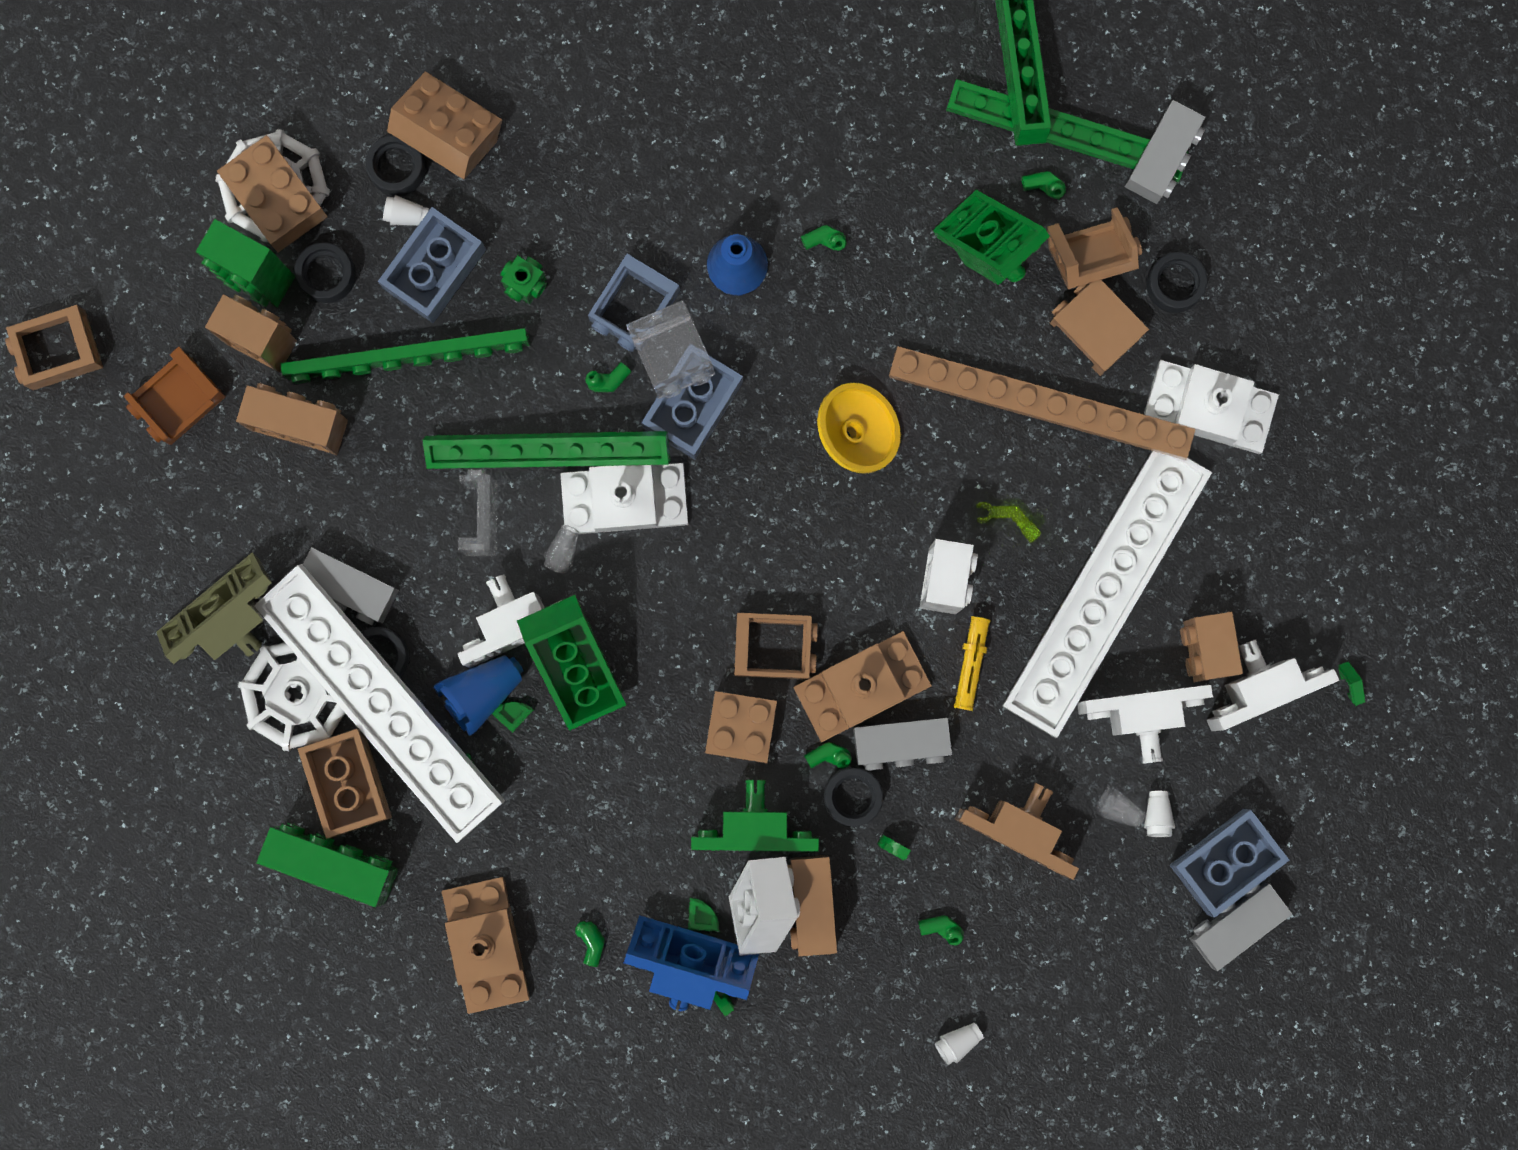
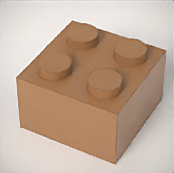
M1232 612L1195 617L1183 622L1184 627L1180 629L1183 646H1188L1189 658H1186V669L1188 676H1193L1194 682L1243 674Z
M715 691L705 753L767 763L777 701Z

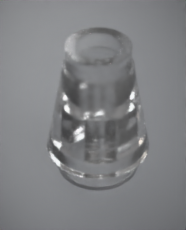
M568 525L561 526V529L544 554V565L547 568L559 573H567L568 568L573 566L577 536L579 534L577 529Z
M1106 789L1097 803L1096 810L1106 819L1138 828L1145 818V811L1141 810L1118 790Z

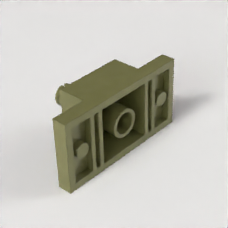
M253 552L156 632L165 656L173 664L179 659H185L190 656L198 644L214 660L234 644L246 656L254 654L251 646L256 652L259 650L262 642L250 631L261 623L263 618L254 607L256 603L253 598L256 599L262 596L272 582L261 561Z

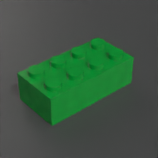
M216 219L212 222L196 250V253L204 259L201 264L209 268V271L215 274L219 280L223 281L224 285L238 293L244 290L243 292L250 296L251 300L263 307H267L269 303L278 308L295 278V275L269 248Z
M575 595L517 620L524 643L569 731L626 706L618 683Z
M290 822L287 824L281 823L280 826L269 828L256 862L257 864L372 907L386 904L398 872V868L391 866L392 860L379 855H375V857L363 856L364 850L353 845L336 846L333 844L335 839H326L325 835L319 833L316 835L304 834V827Z

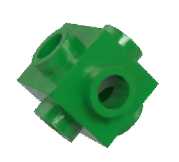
M517 255L514 261L509 260L501 272L503 277L501 282L506 289L504 293L517 302H520L522 299L531 304L534 298L538 299L547 285L545 283L547 280L545 274L541 271L543 266L531 257H527L524 260ZM522 272L528 274L524 281L518 280Z

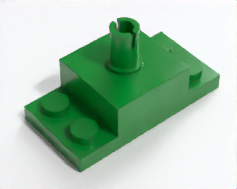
M975 190L933 230L939 240L955 249L967 267L997 285H1000L1006 278L1011 282L1021 280L1026 274V270L1021 264L1050 237L1046 229L978 190Z
M745 780L746 808H743V811L723 812V836H718V830H698V836L691 837V850L818 851L819 843L818 837H812L811 831H792V837H787V812L768 811V809H765L766 780H757L756 794L754 793V780Z

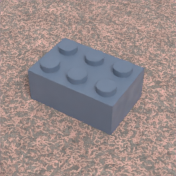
M431 207L378 280V283L385 291L431 323H434L485 253L486 248L482 241Z
M690 344L641 422L643 428L647 431H668L669 444L696 460L743 384V376Z
M1242 809L1171 863L1170 867L1205 913L1215 918L1286 864L1289 859L1252 810Z

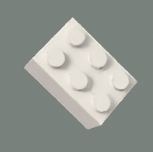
M935 539L928 550L920 609L957 614L967 604H970L973 585L968 584V578L973 572L975 573L978 554L973 553L974 545Z
M786 857L748 860L729 895L740 956L776 952L796 919L800 916L799 900L794 898L792 891L794 875L792 869L787 867Z

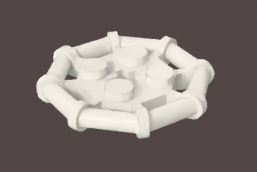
M277 129L276 132L267 134L281 154H283V147L302 157L297 163L292 162L287 157L284 158L304 185L302 170L309 166L314 186L305 187L321 206L325 197L329 196L330 189L327 188L319 160L320 152L316 148L311 149L284 133V130ZM266 135L245 141L238 140L236 142L237 146L227 163ZM217 174L216 182L219 183L223 198L226 220L229 223L234 222L261 238V241L268 242L254 221L244 215L247 212L243 206L237 207L234 194L220 175Z
M285 642L271 646L263 645L259 648V655L242 682L238 683V688H241L249 730L257 731L281 746L283 751L288 752L292 748L331 738V735L345 714L342 708L336 704L323 725L318 716L328 701L335 703L336 701L298 657L296 661L287 664H279L275 657L294 653ZM267 663H269L273 669L263 685L255 684ZM300 685L303 697L292 702L288 689L290 687L296 688ZM254 690L262 691V695L265 698L266 710L261 714L258 711ZM270 716L285 724L284 733L264 721ZM311 722L316 728L313 731L293 735L295 725Z

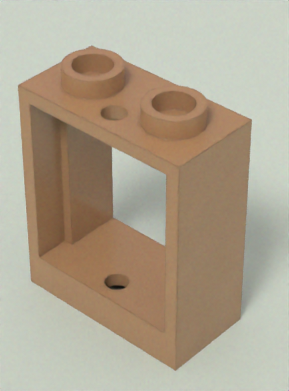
M78 305L6 327L9 336L5 339L6 346L10 354L15 356L17 366L14 367L16 378L20 384L33 391L103 368L86 311ZM69 321L80 359L33 374L22 336Z
M737 613L734 675L740 677L809 679L810 673H816V654H810L811 642H817L818 623H812V616ZM749 623L803 625L801 671L747 668Z

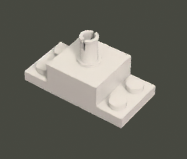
M1160 360L1144 415L1196 429L1194 433L1196 436L1261 454L1263 453L1279 394L1253 387L1254 381L1196 364L1191 368Z
M683 463L589 467L590 471L560 473L565 535L688 525Z
M505 574L496 577L501 588L500 590L494 579L487 581L486 584L489 586L498 607L476 617L486 641H481L479 638L463 645L464 651L458 653L462 665L472 668L524 644L517 620L544 609L540 596L535 592H531L515 599L506 581Z
M1256 639L1238 646L1249 673H1247V676L1225 685L1233 704H1228L1212 711L1215 717L1208 719L1207 723L1211 731L1226 730L1339 681L1334 669L1324 671L1322 666L1301 673L1295 658L1283 660L1273 665H1266Z
M1211 685L1088 700L1078 702L1077 706L1078 714H1087L1088 720L1110 717L1113 736L1136 733V736L1140 735L1143 763L1163 761L1158 733H1161L1162 729L1185 727L1183 708L1205 705L1204 699L1211 698L1213 695Z

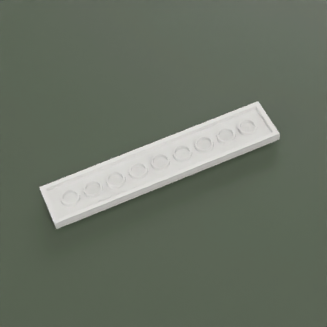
M1151 452L1002 707L1055 738L1059 736L1212 474L1211 471L1188 458L1183 460L1158 452Z
M302 564L297 565L254 605L456 843L461 841L505 802L502 796Z

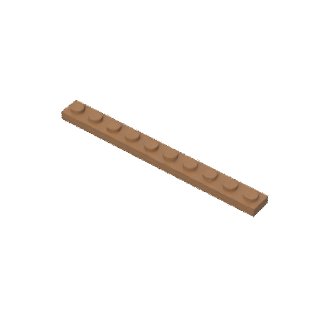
M897 346L889 378L1183 460L1188 458L1196 430Z

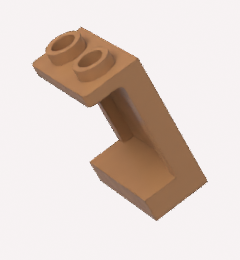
M1118 207L1111 209L1112 220L1110 222L1064 235L1059 223L1047 227V232L1050 235L1048 238L1049 250L1068 289L1139 269L1138 255H1142L1140 241L1138 237L1133 238L1129 219L1122 217Z
M1102 280L1078 286L1074 291L1077 296L1070 303L1064 300L1052 311L1055 317L1050 324L1053 327L1058 326L1094 363L1092 368L1101 376L1142 338L1149 329Z

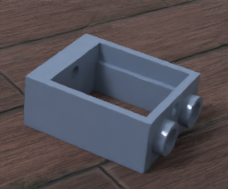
M626 254L588 314L590 322L593 323L591 327L603 336H607L610 333L619 339L617 343L630 352L636 349L642 353L680 293V287L677 283L631 255ZM628 274L665 296L639 339L602 317Z

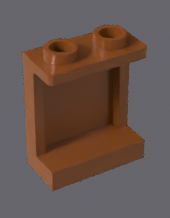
M180 347L170 354L173 359L133 394L127 392L124 395V398L129 402L126 408L137 420L143 418L147 422L149 427L146 428V431L158 443L163 440L169 445L178 440L226 397L190 355Z

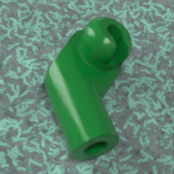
M1049 171L1021 176L1024 191L1039 188L1054 199H1060L1066 193L1065 183Z
M827 225L800 236L806 250L822 244L832 250L840 251L845 248L847 243L844 233Z
M620 362L610 374L597 373V371L589 372L586 375L585 382L588 388L594 392H614L632 371Z
M827 742L804 755L811 769L824 761L844 769L851 764L852 760L850 752L845 747L831 742Z
M946 915L918 921L921 936L938 933L953 946H957L963 941L964 931L962 927Z
M581 921L576 925L575 933L577 937L582 938L587 946L583 964L598 967L605 939L596 924Z

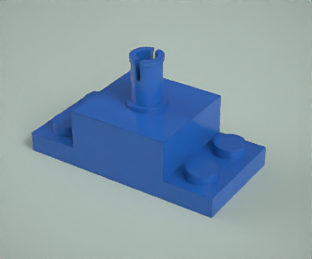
M639 915L624 963L635 966L638 969L654 972L649 992L669 997V1005L672 1009H676L679 1000L681 1003L678 1011L687 1010L689 1004L710 1010L716 991L747 1000L759 954L740 956L737 944Z

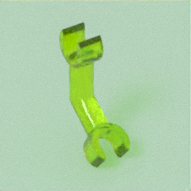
M988 502L976 504L977 508L984 507L989 511L987 517L977 518L976 521L979 523H987L992 518H1012L1030 543L1041 534L1039 529L1029 521L1017 506H992Z

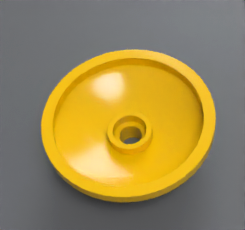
M847 383L836 387L823 399L817 417L818 432L825 450L835 462L852 472L872 473L884 468L893 460L900 444V426L893 407L881 393L861 383Z

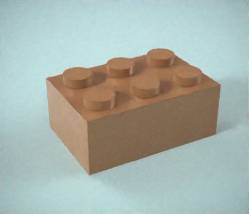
M424 72L391 108L387 132L460 178L465 179L497 143L502 119L429 73Z
M267 135L217 170L220 177L277 252L283 250L328 217Z
M224 294L222 295L205 326L206 329L226 345L278 372H281V363H286L297 342L290 334L292 329L285 326L286 324L279 320L278 316L265 309H262L260 313L256 307L252 306L251 302L236 294L233 299Z
M258 383L257 388L246 387L236 422L253 432L338 455L348 420L340 414L341 410L335 408V405L317 400L316 405L311 404V401L305 400V396L293 392H287V396H283L275 388Z
M360 729L298 748L326 839L392 818L367 738Z
M828 855L791 858V865H787V867L793 871L794 898H798L800 904V916L795 921L796 928L790 929L792 949H798L799 956L837 954L830 858Z

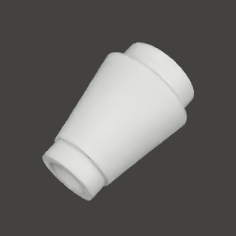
M397 195L394 198L387 196L383 221L390 222V225L418 226L428 213L429 208Z
M1167 791L1149 792L1144 828L1147 829V836L1149 837L1172 836V829L1175 828Z
M973 1022L970 1025L940 1036V1040L935 1043V1046L942 1059L949 1065L952 1062L958 1063L984 1037L979 1027Z

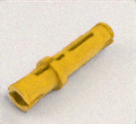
M971 616L967 643H963L965 654L954 708L969 711L974 709L973 704L983 654L987 653L985 642L990 623L989 619Z

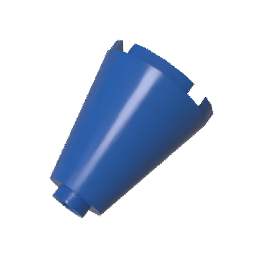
M739 234L727 236L719 240L712 247L708 255L707 270L709 277L716 288L726 294L740 296L757 289L766 277L768 268L766 253L757 241L748 236Z
M503 655L439 681L434 685V689L438 697L444 694L447 698L445 700V708L464 732L467 730L468 736H471L522 681L520 674L524 671L514 657L509 659Z

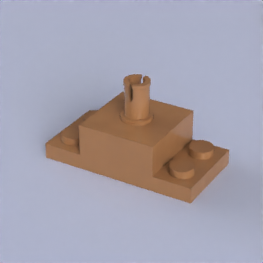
M904 631L822 671L820 674L793 688L820 741L823 742L932 685Z
M1037 783L1034 784V788L1024 808L1020 807L1019 809L1006 801H998L989 821H987L989 814L971 806L968 810L960 808L955 817V820L1064 877L1074 880L1079 868L1072 865L1073 858L1053 849L1062 831L1042 821L1043 818L1040 817L1053 792Z
M504 876L442 890L448 922L445 923L457 983L462 985L467 1013H475L530 1000Z

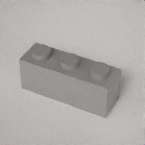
M1172 100L1125 187L1155 204H1158L1162 196L1168 198L1177 183L1172 180L1176 170L1182 172L1191 155L1186 153L1191 143L1197 145L1205 131L1201 127L1205 116Z
M312 547L303 563V566L343 612L349 607L358 612L356 618L370 625H373L375 620L380 623L384 622L399 590Z
M948 718L853 728L857 765H864L866 771L883 769L884 762L895 761L896 767L914 766V759L926 758L927 764L945 762V756L952 755Z
M1262 882L1246 893L1239 901L1225 909L1211 922L1206 919L1193 929L1195 934L1189 939L1209 966L1219 971L1290 917L1292 913L1269 883Z

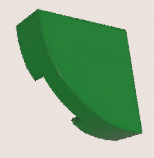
M1349 661L1340 664L1338 668L1341 680L1345 679L1349 685L1350 693H1347L1351 702L1355 706L1365 703L1361 677Z
M507 702L500 704L492 715L514 733L534 709L520 702Z
M883 834L877 842L880 848L903 861L907 859L911 852L910 849Z
M690 897L688 930L719 931V921L714 910L704 901Z
M716 991L713 1000L723 1015L727 1016L734 1011L735 1005L727 994Z

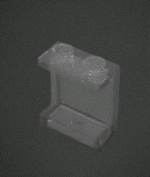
M683 300L626 324L629 335L637 349L658 399L675 397L681 393L683 388L690 385H702L708 382L711 376L715 375L711 360Z
M467 470V475H459V482L466 489H478L477 537L458 538V550L466 556H497V482L491 475L486 474L485 470Z

